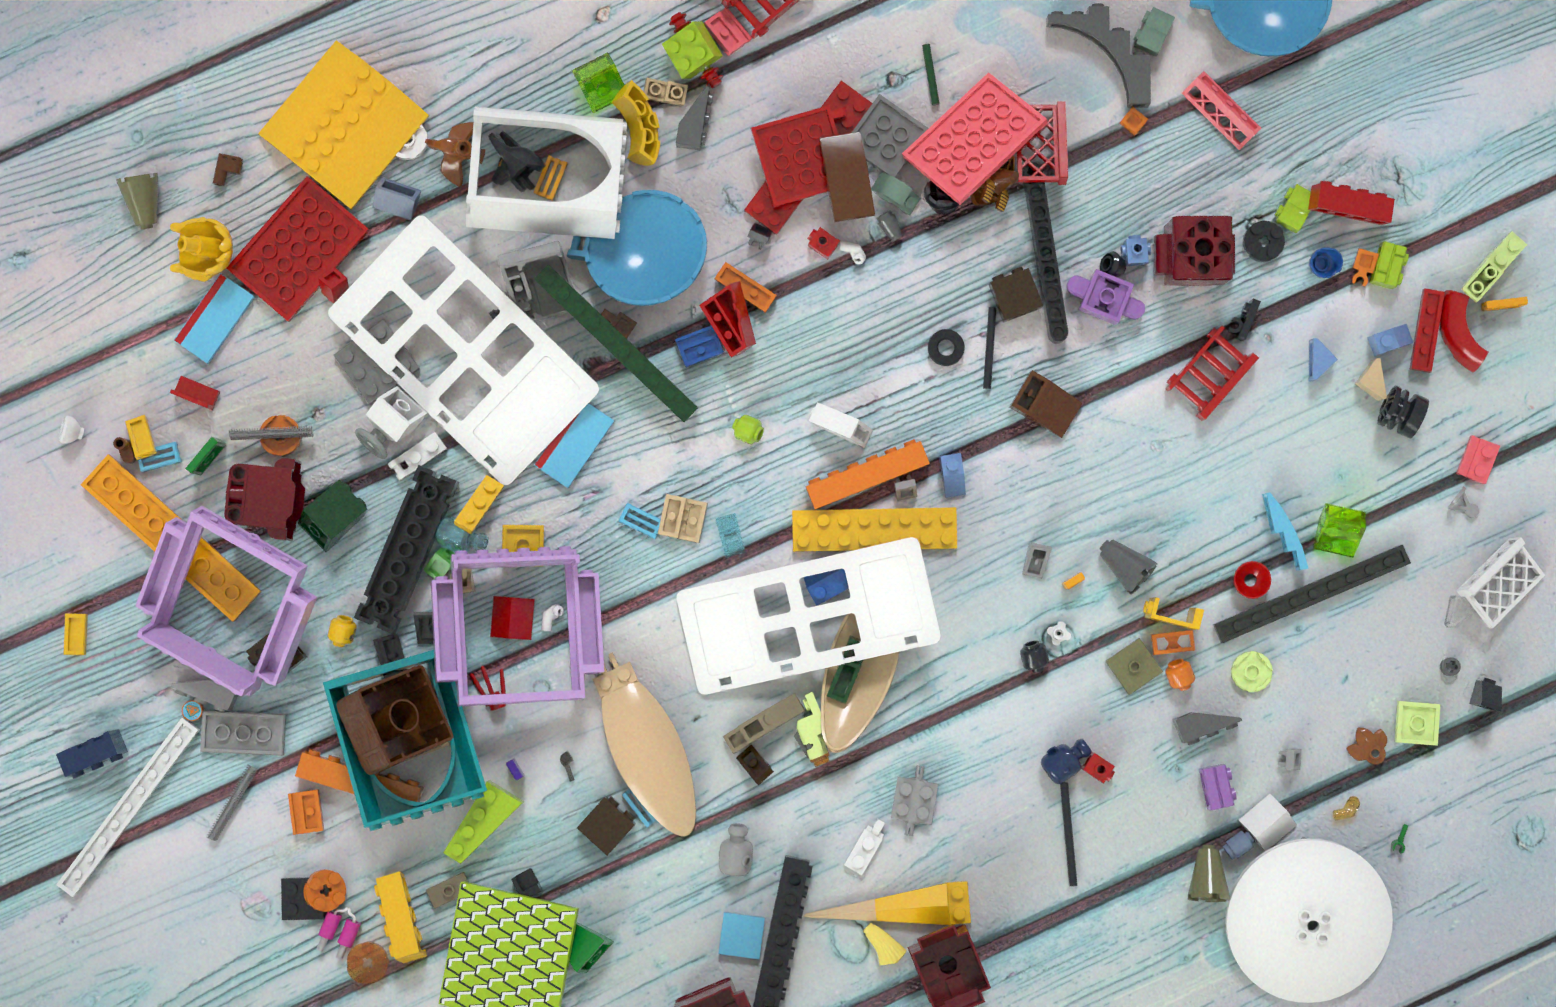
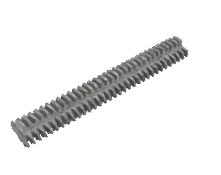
M295 426L293 429L292 427L290 429L289 427L288 429L287 427L285 429L284 427L283 429L281 427L280 429L278 427L277 429L276 427L271 429L270 427V430L269 428L267 430L266 428L265 430L263 428L262 430L261 428L259 430L258 428L257 430L249 428V430L244 429V431L243 429L241 431L240 429L239 431L238 429L236 431L235 429L234 431L233 429L229 430L230 440L313 437L314 435L312 426L311 428L310 426L308 428L307 426L306 428L304 426L303 428L302 426L301 428Z
M247 764L249 767H246V771H243L245 773L243 774L244 776L239 778L241 781L238 780L240 783L237 782V787H234L236 790L233 789V794H230L232 796H229L228 803H225L227 805H224L225 807L221 809L223 812H220V817L217 816L219 819L216 818L218 821L213 823L215 826L212 825L214 828L209 830L211 832L207 834L208 839L218 840L229 817L235 811L250 781H252L255 773H257V768Z

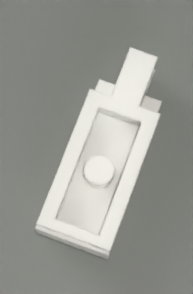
M877 818L873 827L868 825L866 829L864 828L845 861V866L863 875L883 840L884 834L881 833V830L885 824L884 821Z

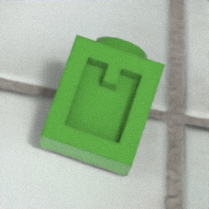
M444 546L435 552L423 571L433 579L445 576L451 569L450 557L454 552Z

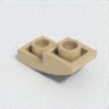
M646 78L643 92L650 101L684 106L688 85Z

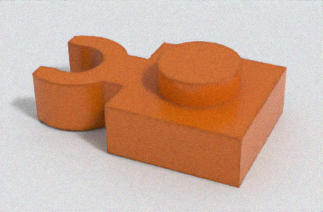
M1358 248L1352 266L1353 269L1358 271L1352 276L1351 283L1355 284L1356 279L1362 277V286L1367 285V272L1373 274L1379 256L1378 253Z

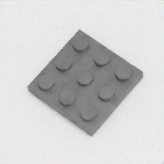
M879 94L852 133H861L866 161L883 173L896 177L907 162L903 158L902 153L929 128Z
M384 319L367 330L381 344H385L394 334ZM354 341L334 354V357L370 405L378 397L399 385ZM404 346L396 353V359L412 374L420 369ZM399 367L393 370L400 379L405 375Z

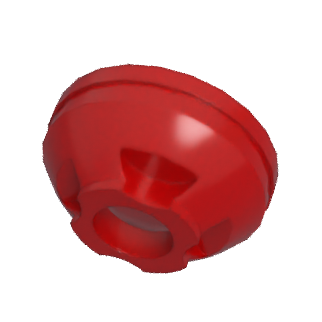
M1256 561L1245 562L1240 565L1233 577L1234 586L1238 593L1250 599L1265 595L1270 589L1272 580L1267 567ZM1252 574L1255 576L1256 582L1253 586L1245 584L1244 578L1246 575Z

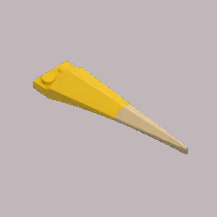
M968 881L945 882L894 895L806 913L804 917L940 925L971 923Z

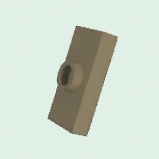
M465 872L426 889L434 909L458 898L460 883L462 881L469 882Z

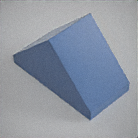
M1318 338L1309 340L1308 381L1317 380L1338 360Z

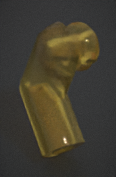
M1351 796L1343 809L1333 810L1334 820L1354 817L1360 807L1359 798Z

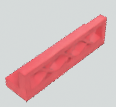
M1204 71L1182 92L1238 150L1262 129ZM1196 86L1201 91V98H1195L1189 91ZM1206 102H1212L1216 106V112H1209L1206 109ZM1220 116L1227 117L1230 120V127L1223 126L1220 123ZM1235 131H1241L1247 138L1240 143L1235 138Z

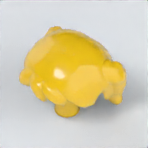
M205 217L192 218L181 223L170 224V230L180 233L177 243L180 262L172 264L170 271L184 274L193 280L206 282L214 275L225 270L229 265L233 254V242L230 232L224 224Z

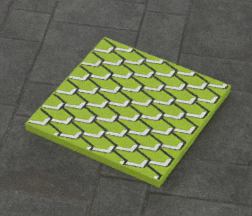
M462 881L459 888L438 1004L448 1007H561L579 908Z

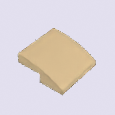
M666 494L658 534L700 543L708 503Z

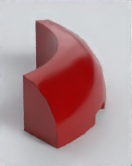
M1445 290L1440 318V332L1443 341L1448 346L1453 357L1462 366L1471 372H1475L1481 366L1489 351L1482 348L1474 340L1468 329L1466 308L1470 297L1457 291Z

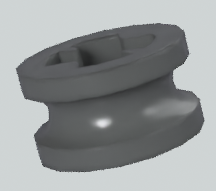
M1449 657L1441 661L1440 670L1444 675L1454 676L1460 672L1461 664L1456 658ZM1452 661L1455 669L1448 672L1449 668H1446V664Z

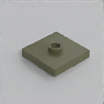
M1140 638L1105 661L1128 695L1163 672Z

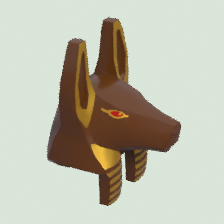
M1014 156L970 196L975 205L982 206L997 202L995 209L1004 212L1009 200L1008 188L1017 183L1019 173L1014 171Z

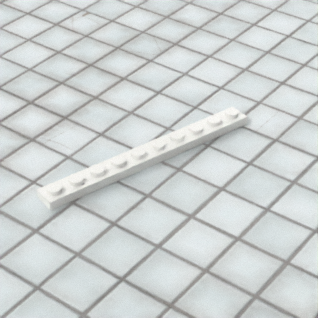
M184 717L180 719L56 884L70 896H76L199 732V728Z

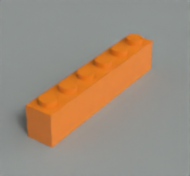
M913 439L904 443V447L897 450L896 447L884 451L886 455L878 457L875 454L866 458V463L859 465L858 462L846 466L847 470L839 472L838 469L828 473V478L820 480V477L808 481L809 485L806 486V490L814 510L929 465L930 463L921 441L916 442Z
M309 749L308 752H302L295 774L296 777L354 794L346 763L340 762L341 758L329 755L328 758L320 756L321 752ZM379 773L375 774L382 785L393 794L409 801L420 802L424 787L419 786L420 782L408 779L407 782L399 780L400 776L388 773L387 776Z

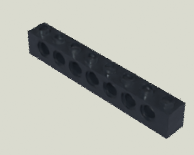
M785 855L753 1007H779L780 1000L785 999L787 988L783 987L784 980H789L791 968L787 967L789 959L793 960L795 947H792L793 938H798L800 928L796 926L797 919H802L804 906L800 905L802 898H806L808 886H805L806 877H811L813 866L809 865L810 861L807 859ZM792 874L800 875L801 881L798 884H792L789 881V877ZM789 894H793L797 898V901L792 905L785 902V897ZM783 915H790L792 917V922L789 925L781 923L780 919ZM780 935H785L788 938V942L785 945H779L776 942V938ZM774 956H781L784 959L783 963L779 966L772 963ZM776 976L779 979V983L776 986L769 985L767 982L769 977ZM770 996L774 998L775 1003L772 1006L764 1005L763 1000L765 997Z

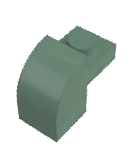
M882 172L871 187V190L881 199L893 203L907 215H911L921 199L912 191L911 187L899 179Z

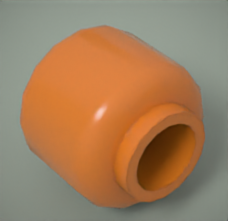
M1183 659L1171 661L1165 670L1169 684L1174 689H1179L1180 691L1187 690L1195 681V675L1190 662Z

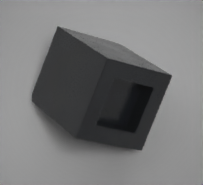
M532 868L523 871L511 879L518 894L532 897L543 890Z

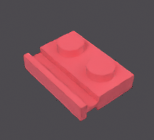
M724 8L721 12L719 11L704 22L710 35L727 56L736 52L752 39L729 9Z
M1471 435L1456 474L1481 484H1486L1500 446Z

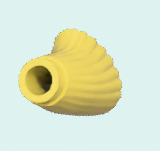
M869 923L863 930L865 936L877 952L879 966L898 963L905 955L907 950L875 924Z

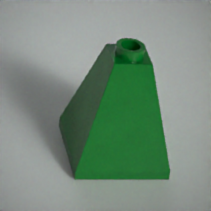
M577 922L569 962L577 973H587L614 941Z

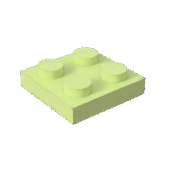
M1397 701L1395 742L1438 746L1440 704Z

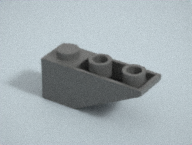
M708 86L705 87L679 122L676 147L700 151L701 145L705 146L707 133H703L704 125L708 126L710 113H706L707 106L712 105L713 93H710Z
M1190 712L1172 720L1181 742L1192 745L1199 742V738L1207 735V738L1219 734L1218 730L1225 727L1226 730L1237 727V723L1242 721V718Z

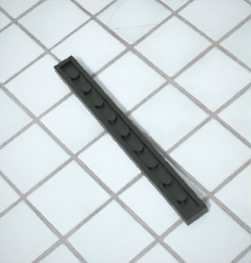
M1402 544L1217 622L1213 626L1220 642L1225 643L1411 564Z

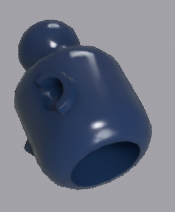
M1078 739L1071 748L1066 744L1054 746L1048 749L1047 754L1041 759V766L1055 784H1062L1081 770L1079 760L1090 756L1092 751L1083 739Z

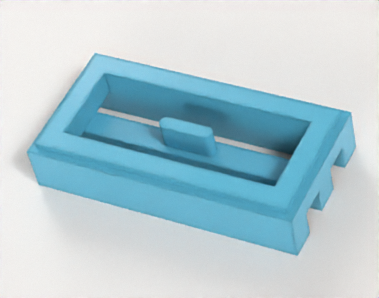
M177 442L155 447L157 452L173 448L172 452L138 460L140 471L143 473L182 462ZM175 455V459L144 467L145 463Z
M627 503L618 522L656 539L661 519ZM631 509L658 522V525L655 526L628 513V510ZM625 516L654 529V533L624 520Z
M630 789L622 794L646 827L656 821ZM630 793L650 817L649 821H647L628 796Z

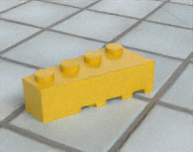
M399 871L376 878L377 884L374 885L377 897L381 899L382 904L379 905L381 916L385 917L386 920L384 930L386 936L390 937L391 945H389L391 957H395L396 960L402 963L427 957L426 949L421 950L419 943L422 940L421 932L417 926H414V922L417 919L412 906L409 907L408 905L411 902V897L404 874Z

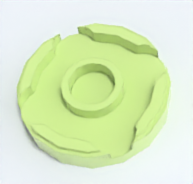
M1255 651L1244 652L1233 661L1231 677L1235 685L1241 690L1258 692L1266 688L1271 682L1273 669L1269 659L1262 653Z

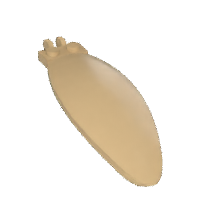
M846 614L831 649L846 646L850 635L861 640L855 614ZM900 652L864 659L846 704L827 697L838 665L825 668L821 694V730L825 744L831 752L839 753L846 750L870 724L889 691Z
M612 652L609 654V659L615 669L607 671L604 663L603 674L592 680L602 699L604 730L613 759L626 784L645 809L670 832L679 836H688L695 826L696 800L692 774L681 739L662 706L639 682L631 663L628 662L619 666Z

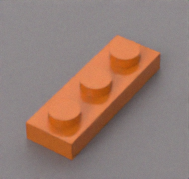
M727 262L724 263L714 278L715 281L725 287L740 281L745 300L764 313L767 312L777 297L776 294Z

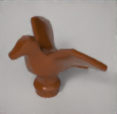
M474 122L453 126L448 138L441 140L425 139V143L430 149L439 150L444 153L440 171L446 179L458 187L463 184L461 163L463 160L471 159L472 145L468 140L473 135ZM481 149L480 164L483 163L486 149Z

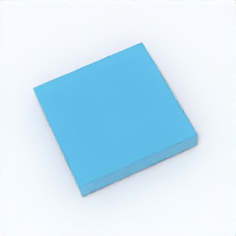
M724 912L718 954L760 959L765 917Z

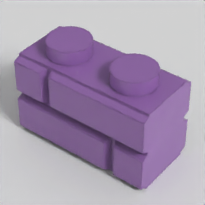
M1226 764L1199 768L1207 809L1216 810L1234 806V800H1237L1235 789L1231 788L1229 780H1232L1230 768H1226Z

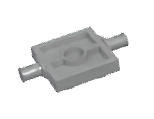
M916 765L915 777L897 778L891 818L901 819L907 823L904 835H908L909 828H911L909 836H913L915 824L932 825L939 784L923 779L924 766H921L919 774L920 766Z

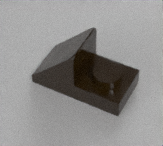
M752 744L736 757L758 786L774 772Z

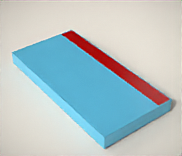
M220 273L174 341L209 364L255 296Z
M588 403L545 448L534 465L569 488L614 423V420Z

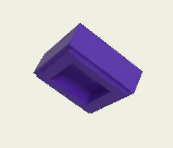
M515 758L506 763L515 780L525 776Z

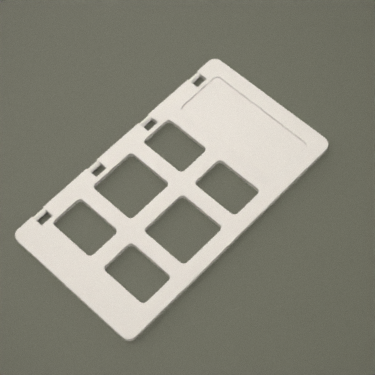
M417 216L328 311L329 317L350 336L365 353L503 485L511 484L599 392L598 383L425 216ZM435 246L455 265V270L427 300H423L403 278L428 250ZM466 280H470L500 309L498 316L472 343L466 342L438 314V309ZM390 291H393L413 310V314L385 344H381L362 326L361 321ZM350 322L359 329L356 334L347 327ZM511 323H514L534 342V347L506 376H502L482 357V353ZM424 324L431 327L458 355L453 363L430 387H425L395 357L396 353ZM396 367H399L405 373L401 379L393 372ZM471 367L492 387V390L464 420H459L440 401V397L467 368ZM442 411L451 418L448 423L438 416ZM488 455L497 462L493 468L484 460Z

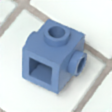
M1141 235L1128 236L1129 239H1126L1120 247L1121 257L1125 258L1126 266L1146 265L1149 262L1148 255H1151V245L1147 243V238H1141Z

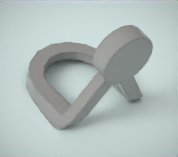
M1463 486L1448 506V509L1465 510L1468 517H1476L1479 513V508L1477 505L1469 503L1465 494L1466 488ZM1462 496L1466 506H1454Z

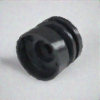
M1396 385L1390 390L1387 398L1384 399L1381 405L1377 424L1382 427L1387 424V429L1392 430L1398 423L1397 433L1407 438H1413L1426 416L1429 399L1414 394L1408 401L1409 391L1406 389L1402 391L1401 387Z

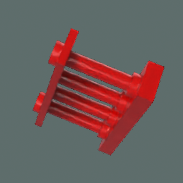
M722 0L721 4L726 9L732 5V7H736L755 28L751 34V37L755 39L758 35L759 37L765 35L769 30L768 27L800 0H783L785 3L777 10L768 0H757L770 15L762 23L741 0Z
M1220 326L1218 329L1214 327L1206 336L1209 339L1178 375L1174 373L1166 382L1169 384L1165 388L1167 391L1172 390L1173 387L1177 388L1198 407L1197 409L1200 412L1196 416L1201 421L1207 419L1259 359L1254 353L1248 356L1246 354L1243 355L1220 335L1225 329L1223 326ZM1213 341L1217 342L1238 361L1237 363L1240 366L1235 371L1229 370L1206 350ZM1200 356L1225 376L1226 382L1222 386L1214 384L1193 365ZM1187 371L1211 391L1213 397L1208 402L1206 400L1203 401L1180 381Z

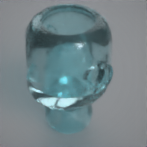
M453 516L445 517L440 522L436 533V541L440 547L454 552H468L471 547L475 551L486 550L489 537L485 533L477 534L474 530L472 534H469L454 525L456 517Z

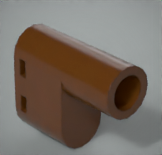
M219 153L212 184L225 186L227 173L240 175L243 159Z
M117 437L113 442L114 447L119 450L123 462L133 464L137 459L135 458L131 441Z

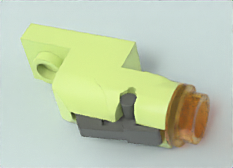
M813 692L805 694L806 699L803 700L807 712L811 710L812 714L797 720V732L794 738L807 758L810 759V762L814 764V767L829 762L828 756L830 754L821 735V711Z

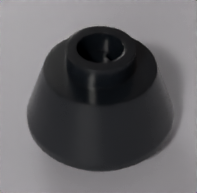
M1111 251L1103 256L1100 262V271L1115 277H1120L1124 274L1126 263L1117 252Z

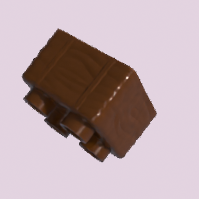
M422 665L414 666L401 673L364 686L338 700L336 705L357 758L365 773L369 775L384 771L453 739L452 730Z

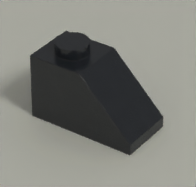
M1492 679L1476 680L1469 704L1488 710L1501 711L1502 687L1495 685L1496 681Z

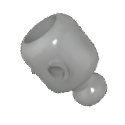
M734 823L728 828L730 839L724 840L720 845L719 869L726 875L744 876L751 870L753 845L745 840V836L748 833L747 826Z

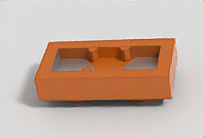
M1193 630L1151 634L1153 655L1195 651Z

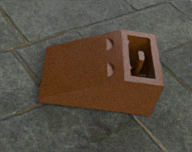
M1031 370L1009 408L1063 438L1082 402L1049 379Z

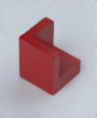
M335 267L318 278L321 293L333 304L349 288L347 277Z

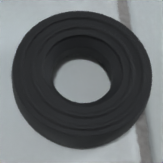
M939 330L932 335L928 342L929 356L938 365H954L964 354V341L953 330ZM943 340L951 341L954 345L953 353L947 356L942 355L938 350L939 343Z

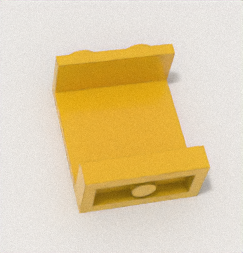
M1153 597L1149 598V601H1145L1143 613H1146L1145 618L1191 630L1200 629L1204 613L1203 609L1189 608L1186 622L1156 615L1160 598Z

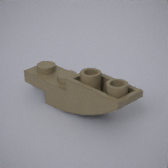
M794 693L745 721L724 735L723 738L732 753L735 754L800 715L805 709Z

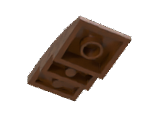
M861 133L820 138L823 166L834 222L875 216Z

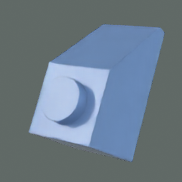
M1407 324L1367 337L1374 357L1413 343Z
M961 453L940 456L939 462L945 498L966 495Z

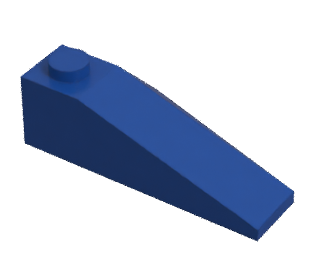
M836 569L803 577L806 588L816 606L849 589L844 569Z

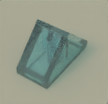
M733 513L716 518L725 557L746 553L736 514Z

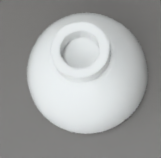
M69 415L65 416L59 431V442L65 444L77 439L81 440L84 428L80 427L75 418Z

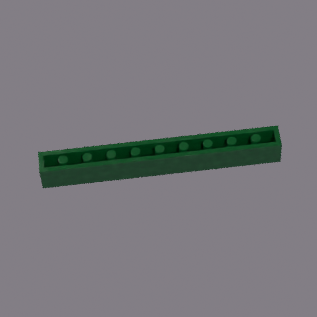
M549 264L534 278L542 288L683 422L698 409L697 405Z

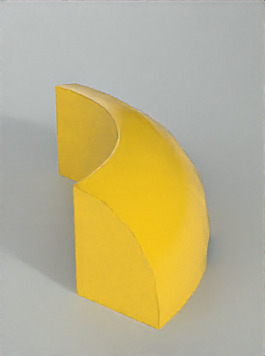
M631 80L617 93L612 104L621 112L629 128L631 145L627 159L639 165L650 166L655 164L660 149L658 128L660 126L656 112L652 111L647 102L649 100L648 97Z

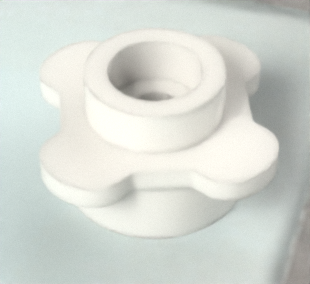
M1058 622L1056 626L1048 627L1047 634L1052 638L1053 645L1058 646L1060 642L1071 638V634L1067 632L1064 622Z

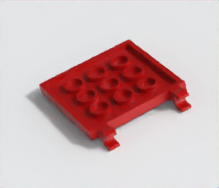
M830 105L750 128L773 207L828 192L820 138L838 136L834 119L846 117L845 107L831 111Z

